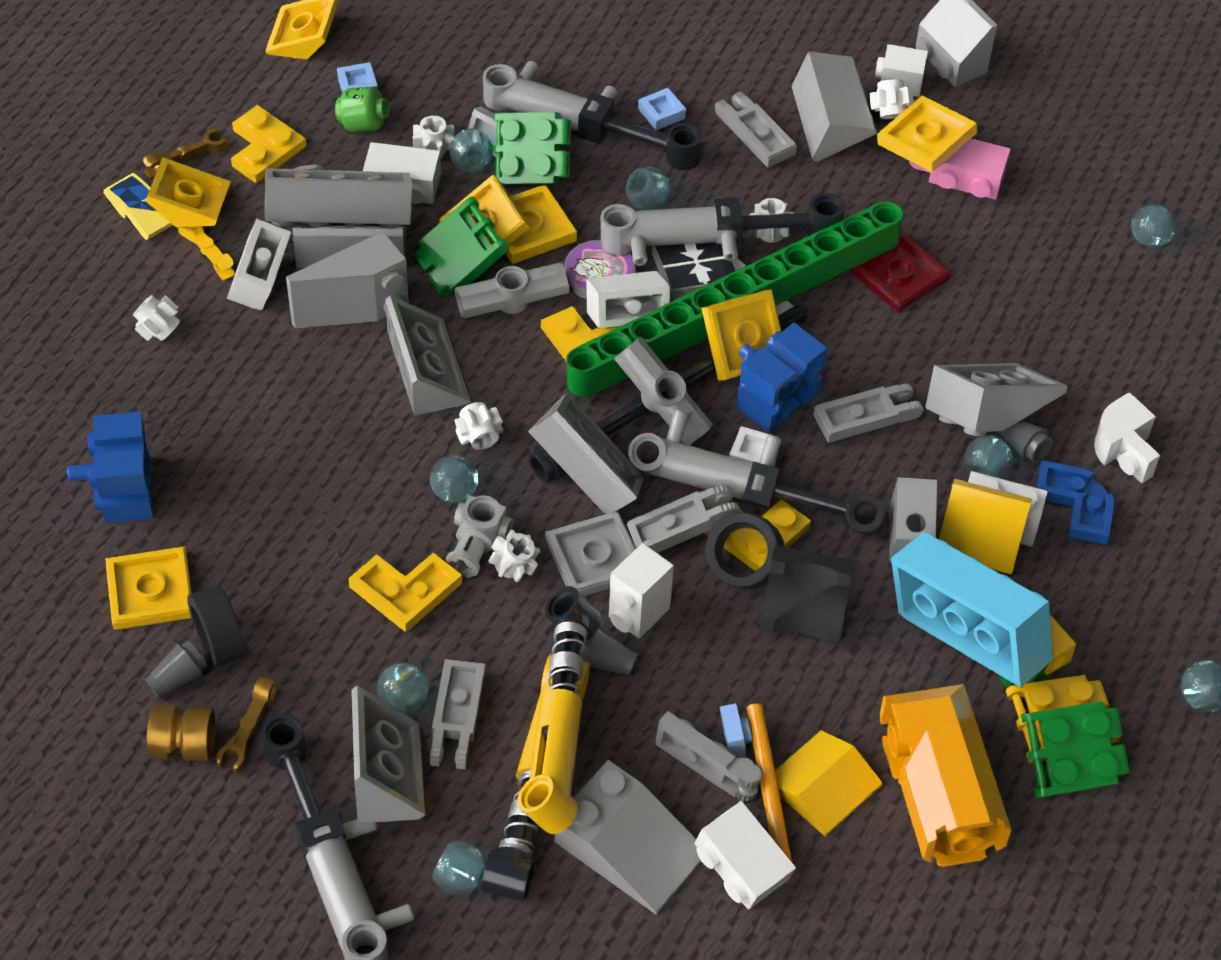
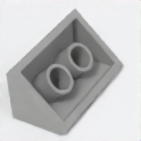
M808 51L792 84V90L812 160L820 161L877 134V130L854 58Z
M345 225L296 226L293 228L296 268H306L382 231L401 254L406 257L407 226H399L396 229H387L381 226L354 228Z
M391 295L386 298L387 331L414 416L469 404L471 400L443 318Z
M565 393L528 431L605 514L615 512L637 498L645 476L568 393Z
M357 685L352 689L354 781L358 824L420 819L425 815L420 725L415 720Z

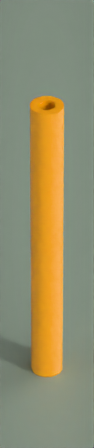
M752 704L746 707L756 765L762 771L760 786L769 835L792 862L762 704Z

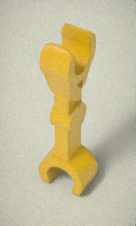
M202 226L178 227L179 233L193 243H196L201 253L209 258L213 263L216 273L223 281L235 276V271L231 268L233 266L232 258L229 254H222L214 245L213 239L204 233Z

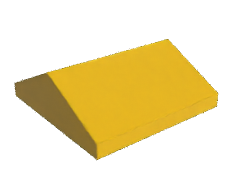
M302 0L281 6L265 52L269 55L307 60L325 43L339 0Z
M163 157L148 192L146 202L175 227L215 226L231 181Z
M822 730L775 770L779 796L825 837L882 786V781L853 745Z

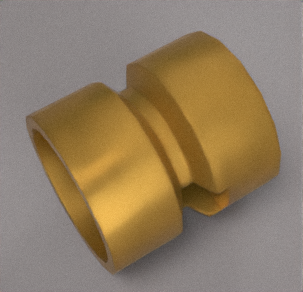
M154 704L150 711L147 729V752L149 758L174 760L178 754H182L186 761L210 762L216 734L215 709L213 707L189 706L185 712H180L177 705Z

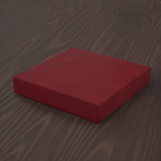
M902 231L900 242L895 248L849 270L897 313H900L948 281L951 276V272Z

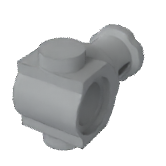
M469 495L466 503L460 502L454 516V524L459 526L456 533L458 543L455 550L448 553L445 562L462 574L463 577L471 578L472 576H477L480 570L479 561L483 553H488L492 550L491 546L498 536L505 539L510 530H512L513 518L506 516V506L500 505L496 499L484 495L477 497Z

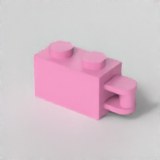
M970 139L933 173L911 161L909 163L917 170L929 172L930 183L938 184L945 189L953 188L972 193L977 197H988L996 200L1006 172L1011 148Z

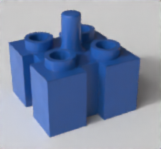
M795 323L782 332L777 331L767 342L766 348L762 347L757 351L749 344L744 345L739 351V356L743 358V361L740 365L741 375L740 385L737 390V409L768 434L772 433L790 418V414L797 408L802 409L820 394L823 376L818 372L825 367L828 348Z
M142 412L94 416V432H87L88 451L90 456L94 455L93 463L68 466V480H89L90 487H94L95 509L103 510L105 523L153 519L151 456L145 436Z

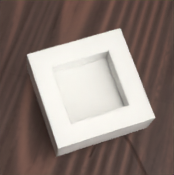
M741 426L729 456L751 463L753 461L759 463L766 437L770 434Z

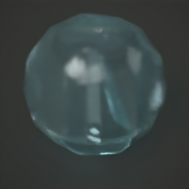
M473 128L460 131L452 139L450 145L451 160L455 166L464 172L475 173L484 170L491 163L494 154L493 143L489 136L481 130Z
M646 165L635 169L628 177L626 195L629 201L638 209L653 210L659 208L668 199L670 183L664 172L659 168Z
M1158 203L1140 207L1132 217V235L1144 246H1163L1171 240L1176 232L1175 215L1168 207Z
M994 435L975 438L968 445L964 455L965 468L969 473L973 471L1003 479L1008 474L1013 461L1010 447L1003 439Z
M452 454L440 458L433 465L429 482L437 497L445 502L459 503L467 500L469 495L475 493L479 476L474 464L464 456Z
M1199 661L1191 665L1184 672L1180 690L1186 703L1198 711L1213 712L1221 708V665L1219 663Z
M407 662L394 663L380 675L376 685L377 696L380 700L403 714H411L424 704L429 693V684L425 675L417 666Z
M449 842L438 861L432 877L437 886L448 894H469L481 884L485 859L480 850L469 842Z

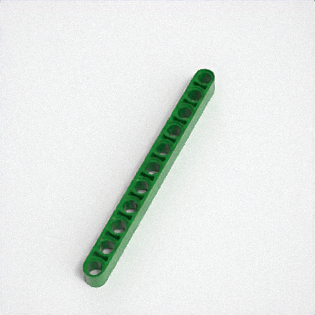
M891 202L877 203L572 349L566 356L568 390L576 396L587 397L628 378V375L614 358L639 337L643 338L660 361L708 339L702 313L703 307L764 290H772L776 306L895 248L899 244L901 237L902 209Z

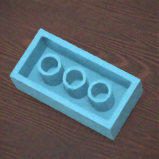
M922 532L891 557L898 613L909 622L1020 688L1053 660L1049 601L1039 593L1026 589L1007 575L999 574L983 565L978 559L965 555L951 547L946 541L939 540L926 532Z

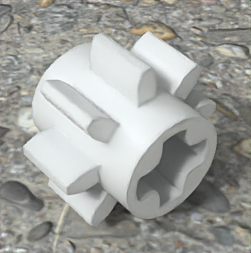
M899 79L881 81L877 83V92L870 93L871 110L880 112L881 119H895L914 103L913 89L904 87L903 80Z
M424 117L420 125L413 126V147L440 151V158H442L447 149H454V126H446L443 117Z
M768 198L761 201L760 204L756 203L754 213L750 215L793 212H787V203L776 198ZM789 228L756 230V238H761L769 243L778 242L783 237L789 236Z
M151 295L133 314L138 320L135 324V330L147 341L152 336H156L160 341L164 340L180 322L174 316L178 312V306L166 295L160 301Z
M475 402L465 406L460 411V418L455 419L456 433L461 444L464 445L470 442L476 450H483L493 446L499 439L498 434L503 433L501 426L503 421L497 407L488 410L482 402Z
M510 530L505 539L498 536L492 544L491 548L494 552L488 561L491 564H495L500 578L504 576L519 582L524 572L528 575L533 574L538 566L534 560L540 553V549L535 548L529 534L524 535Z

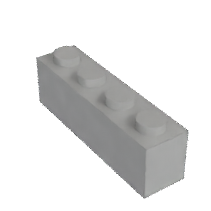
M265 168V221H272L274 225L290 226L294 222H308L311 226L320 227L329 226L330 223H344L345 226L354 228L364 227L366 224H380L381 227L387 229H396L401 225H410L412 197L410 173Z

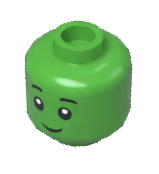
M373 86L351 87L345 89L341 97H338L336 100V117L338 122L343 124L344 128L349 132L377 131L383 125L384 119H387L389 116V103L386 98H383L381 92Z

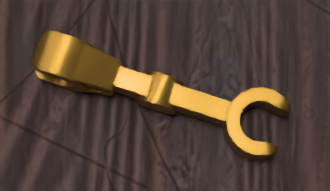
M210 129L205 132L204 139L188 146L183 145L171 153H151L146 155L143 159L144 164L147 166L144 173L149 179H154L163 157L178 163H187L192 158L206 152L220 153L227 148V140L223 138L219 141H214L220 138V131L218 129Z
M260 676L257 679L253 689L252 702L245 716L240 719V726L235 736L217 753L219 769H222L225 759L229 756L238 757L233 768L235 774L240 773L245 768L248 743L258 729L257 725L266 706L271 705L277 693V689L274 687V679Z

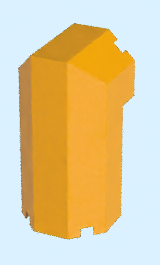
M964 684L883 696L880 709L881 725H889L887 729L888 735L882 736V743L892 777L898 779V783L902 787L923 860L931 863L932 857H935L938 866H952L981 861L987 858L985 849L992 845L995 846L996 852L1006 847L1011 827Z

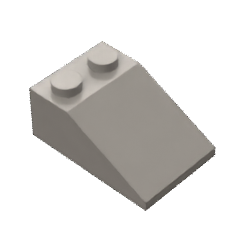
M383 231L286 277L291 322L295 328L379 321L386 317L385 299L390 295L409 303L406 258Z
M1018 363L934 365L925 408L938 414L939 420L963 426V431L967 434L986 436L987 432L1006 430L1062 396L1067 391V385Z
M609 760L574 797L578 804L576 818L566 830L555 834L554 839L555 843L654 914H657L702 862L697 854V846L694 844L696 838L641 782Z

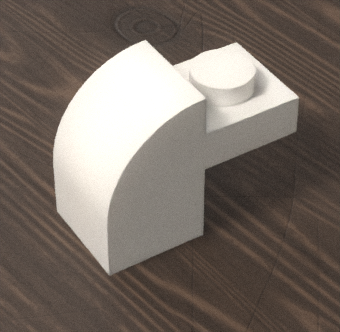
M1130 392L1111 403L1104 410L1095 437L1094 448L1104 466L1116 459L1126 474L1133 475L1143 483L1153 477L1160 457L1144 441L1149 438L1156 416Z

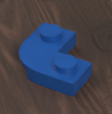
M1041 460L1036 488L1047 491L1046 502L1072 507L1068 538L1107 545L1114 507L1113 494H1108L1103 486L1092 479L1094 473L1089 470Z

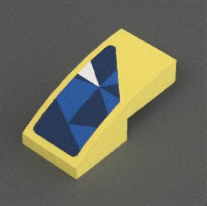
M132 173L104 189L103 193L124 219L128 217L146 240H149L173 226V224L146 202L150 186L136 174Z

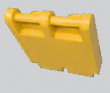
M1086 675L1026 683L1021 688L1013 685L1006 689L1007 697L1009 700L1013 699L1019 717L1016 721L1019 731H1023L1029 751L1032 750L1027 722L1022 723L1021 714H1026L1021 698H1025L1030 713L1098 701L1104 702L1105 709L1109 707L1101 681H1087ZM1037 720L1035 725L1041 746L1040 749H1044L1039 720ZM1120 737L1110 738L1111 743L1119 742L1118 739ZM1027 752L1026 755H1027V758H1028L1029 763H1033V762H1034L1033 760H1029L1028 752Z

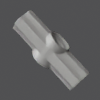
M562 263L526 271L520 267L507 266L499 270L493 279L455 287V297L462 318L497 310L515 314L522 312L530 302L569 293L567 274Z
M639 337L614 358L641 391V399L645 407L650 411L659 413L669 427L675 410L688 413L689 417L682 437L683 444L691 445L713 425L687 394L684 379L678 373L669 371L642 337ZM659 385L666 388L669 396L668 399L660 394Z

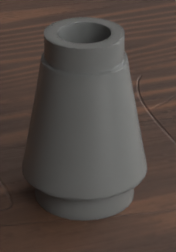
M1020 420L1004 431H996L1025 462L1029 460L1033 463L1041 462V460L1048 456L1053 446V439L1049 436V432L1046 429L1024 420Z
M598 629L594 635L586 640L584 643L585 649L580 651L579 656L582 657L583 661L591 664L590 668L622 673L629 676L638 653L631 651V649Z
M186 641L181 646L176 644L144 681L160 699L165 694L167 695L203 676L201 671L207 668L208 664L190 641Z

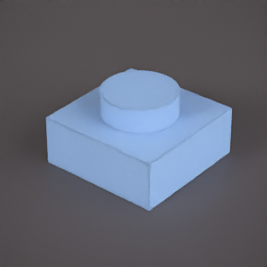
M370 62L337 68V76L342 93L345 89L351 87L373 86L378 89Z
M669 88L639 99V111L655 130L685 119L686 108Z
M736 704L721 706L720 712L727 749L736 756L735 758H747L745 744L752 742L748 718H739Z

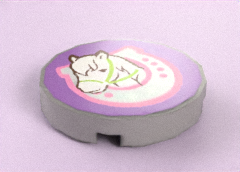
M592 240L579 244L569 252L564 261L569 286L573 288V292L584 299H587V278L635 273V264L630 252L623 255L610 254L602 248L601 240Z

